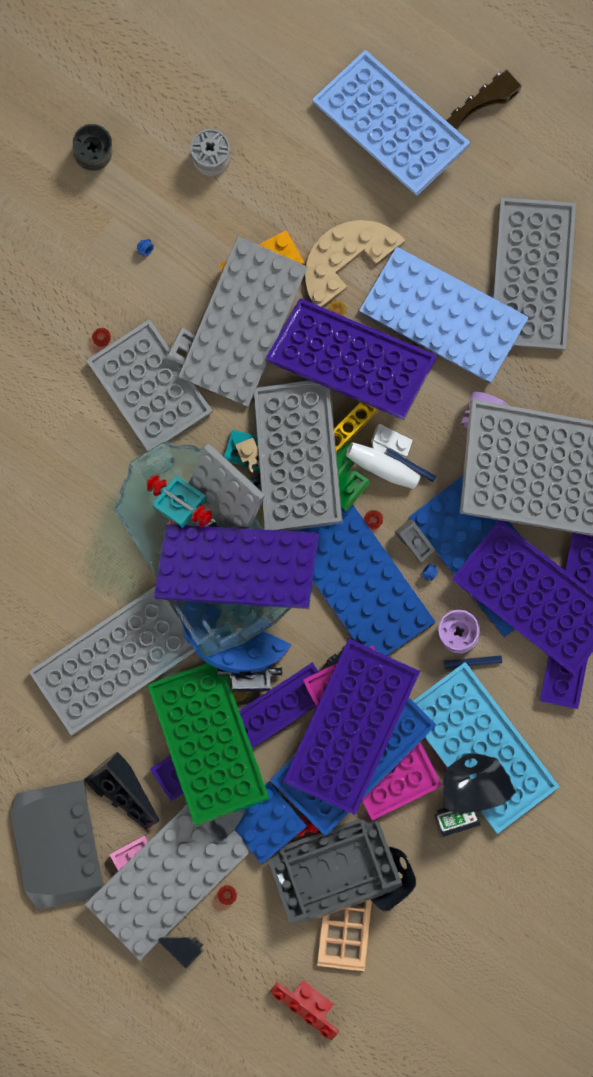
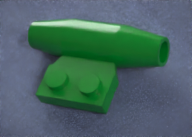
M348 443L336 453L341 509L346 512L371 483L357 471L351 470L355 462L346 457L347 449L351 443Z

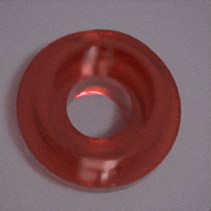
M98 328L93 332L92 340L95 345L104 347L110 343L111 334L105 328ZM100 334L105 335L103 340L98 339Z
M370 510L365 514L364 521L370 529H377L383 523V516L377 510ZM376 517L377 522L371 523L370 518Z
M230 885L222 886L218 891V899L222 904L230 905L236 901L237 891ZM226 891H229L231 893V897L229 899L224 898V893Z

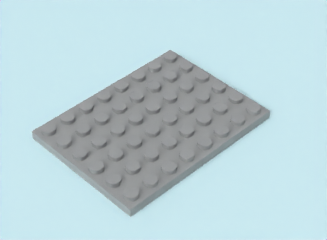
M472 399L469 409L460 514L593 536V421Z

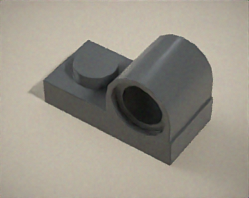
M409 519L395 531L398 538L408 546L419 562L425 560L435 551L414 521Z

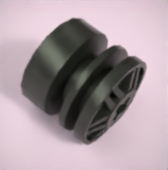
M86 124L75 132L73 137V154L78 165L89 171H97L104 168L110 162L112 157V138L103 126ZM93 147L94 150H95V152L92 153V151L90 150V148Z

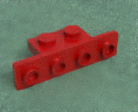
M303 980L293 994L279 982H276L271 988L270 993L273 994L276 1000L287 1005L291 1012L302 1017L308 1025L316 1028L323 1037L332 1041L339 1033L337 1028L324 1019L334 1004Z

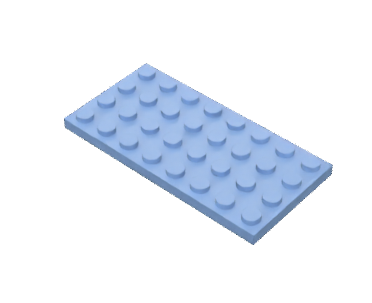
M366 50L312 99L319 109L416 196L470 146V141Z
M396 247L359 310L361 314L489 383H492L529 319L524 314L399 247Z

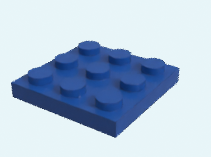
M271 781L265 784L270 800L247 808L242 819L234 829L261 864H264L307 827Z

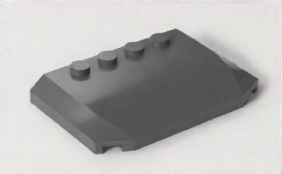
M84 780L16 794L11 811L13 831L24 890L37 909L90 899L104 885Z
M357 819L333 828L326 836L321 832L285 845L273 859L271 858L268 861L290 925H301L387 894L402 886L379 821L365 822L364 820Z

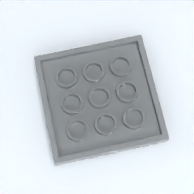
M210 444L203 448L189 484L206 495L207 499L202 504L205 506V512L211 510L212 518L222 527L250 529L265 494Z

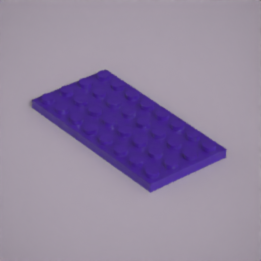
M300 298L268 353L266 362L404 420L432 369L437 355Z
M498 520L455 574L452 581L572 675H575L593 653V591L501 520Z
M166 524L154 597L160 600L309 609L319 534L313 532L185 525L182 528L179 525Z
M348 639L283 782L355 815L420 671L352 639Z

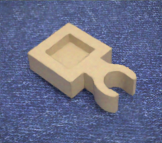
M250 438L236 444L235 447L242 463L249 462V471L252 474L254 473L252 470L253 465H258L260 469V462L256 460L259 457V450L254 439Z

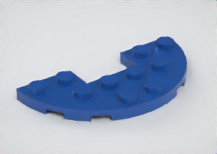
M184 601L181 613L184 637L201 659L218 669L233 673H240V671L259 672L274 663H278L291 647L290 643L256 628L249 642L215 626L222 611L203 602Z

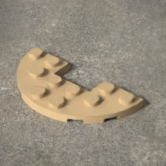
M368 220L345 222L327 231L313 246L306 263L305 281L311 302L324 307L347 289L346 284L336 273L362 252H365L374 264L377 265L390 255L396 247L404 244V238L390 227Z

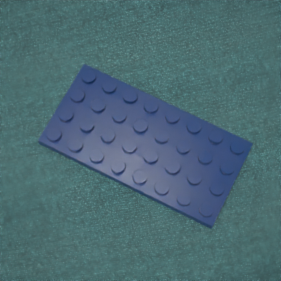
M464 475L408 518L416 523L434 547L436 554L454 576L498 521L496 519L460 514ZM502 521L508 527H510L512 530L518 533V531L513 527V525L510 522ZM472 597L504 638L515 630Z
M352 505L347 512L341 509L343 521L341 524L304 528L297 532L319 534L313 582L354 641L367 647L374 646L376 651L388 656L436 621L357 509Z
M408 698L363 798L436 726L410 698ZM294 755L270 781L326 836L349 812L283 782L295 757Z

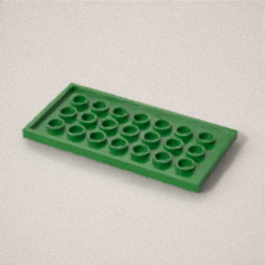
M208 663L148 684L195 827L270 800L227 676H217V668Z

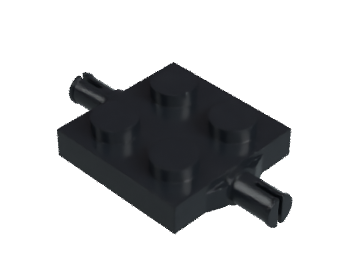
M268 666L265 670L259 672L240 671V673H233L217 668L216 675L228 676L231 683V692L270 691L271 675L282 676L283 670L282 667L271 668Z

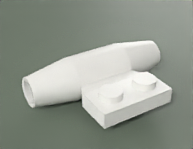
M381 424L376 426L371 440L372 448L352 442L347 449L346 457L364 470L391 483L414 489L420 479V475L409 467L384 454L388 448L406 458L413 440Z

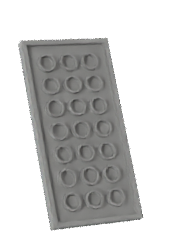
M501 197L493 298L529 317L513 347L566 350L576 203Z
M237 236L178 377L248 407L267 364L266 357L281 331L307 266Z
M310 380L256 388L254 399L262 493L265 494L263 499L265 530L289 531L343 523L330 389Z
M155 587L29 671L71 736L195 653V649L190 643H187L184 637L181 619L168 600L155 599Z
M186 804L85 905L140 961L158 943L157 940L160 937H164L250 852V849L234 830L228 837L219 842L202 825L195 827Z

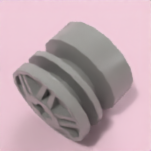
M204 129L193 138L191 142V156L196 170L206 176H217L224 173L229 167L231 161L230 145L227 137L221 131Z

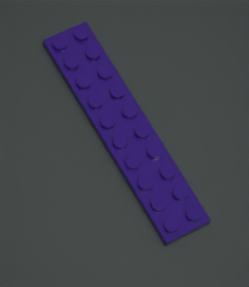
M572 532L565 571L591 591H593V536ZM548 656L540 702L578 709L588 659L579 671L572 675Z
M313 662L239 710L252 749L316 707L303 679L319 672ZM171 755L150 769L171 802L184 794Z

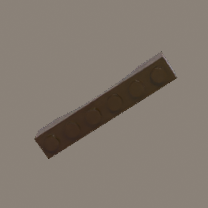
M505 70L503 73L499 72L493 77V81L489 85L486 83L479 89L477 95H471L465 101L464 106L454 109L446 121L457 130L461 123L475 111L486 106L509 102L520 92L522 85L508 70Z

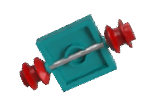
M159 475L151 476L146 483L147 491H153L154 496H159L152 506L182 528L191 517L192 522H198L199 527L207 526L211 522L212 511L207 510L205 512V506L202 505L207 499L206 495L178 476L167 487V481L165 479L160 480Z

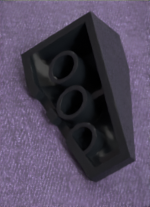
M118 751L85 777L84 780L97 795L107 797L113 802L111 805L116 808L118 806L127 812L129 818L146 830L159 822V818L133 769Z

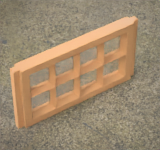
M371 900L323 916L317 966L364 971L372 906Z

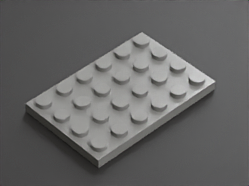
M150 319L86 360L149 454L213 413L194 383L178 377L182 366L173 359L169 360L166 358L170 348Z

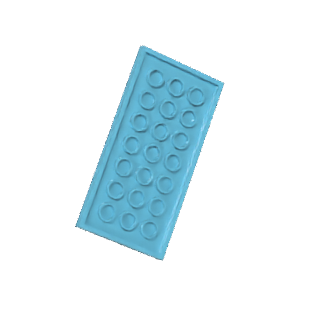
M466 662L413 700L436 724L425 736V739L447 768L459 758L469 753L493 757L504 767L516 793L504 804L480 811L497 834L560 787ZM469 759L465 762L467 767H473L477 764L476 759ZM476 774L470 775V778H476Z

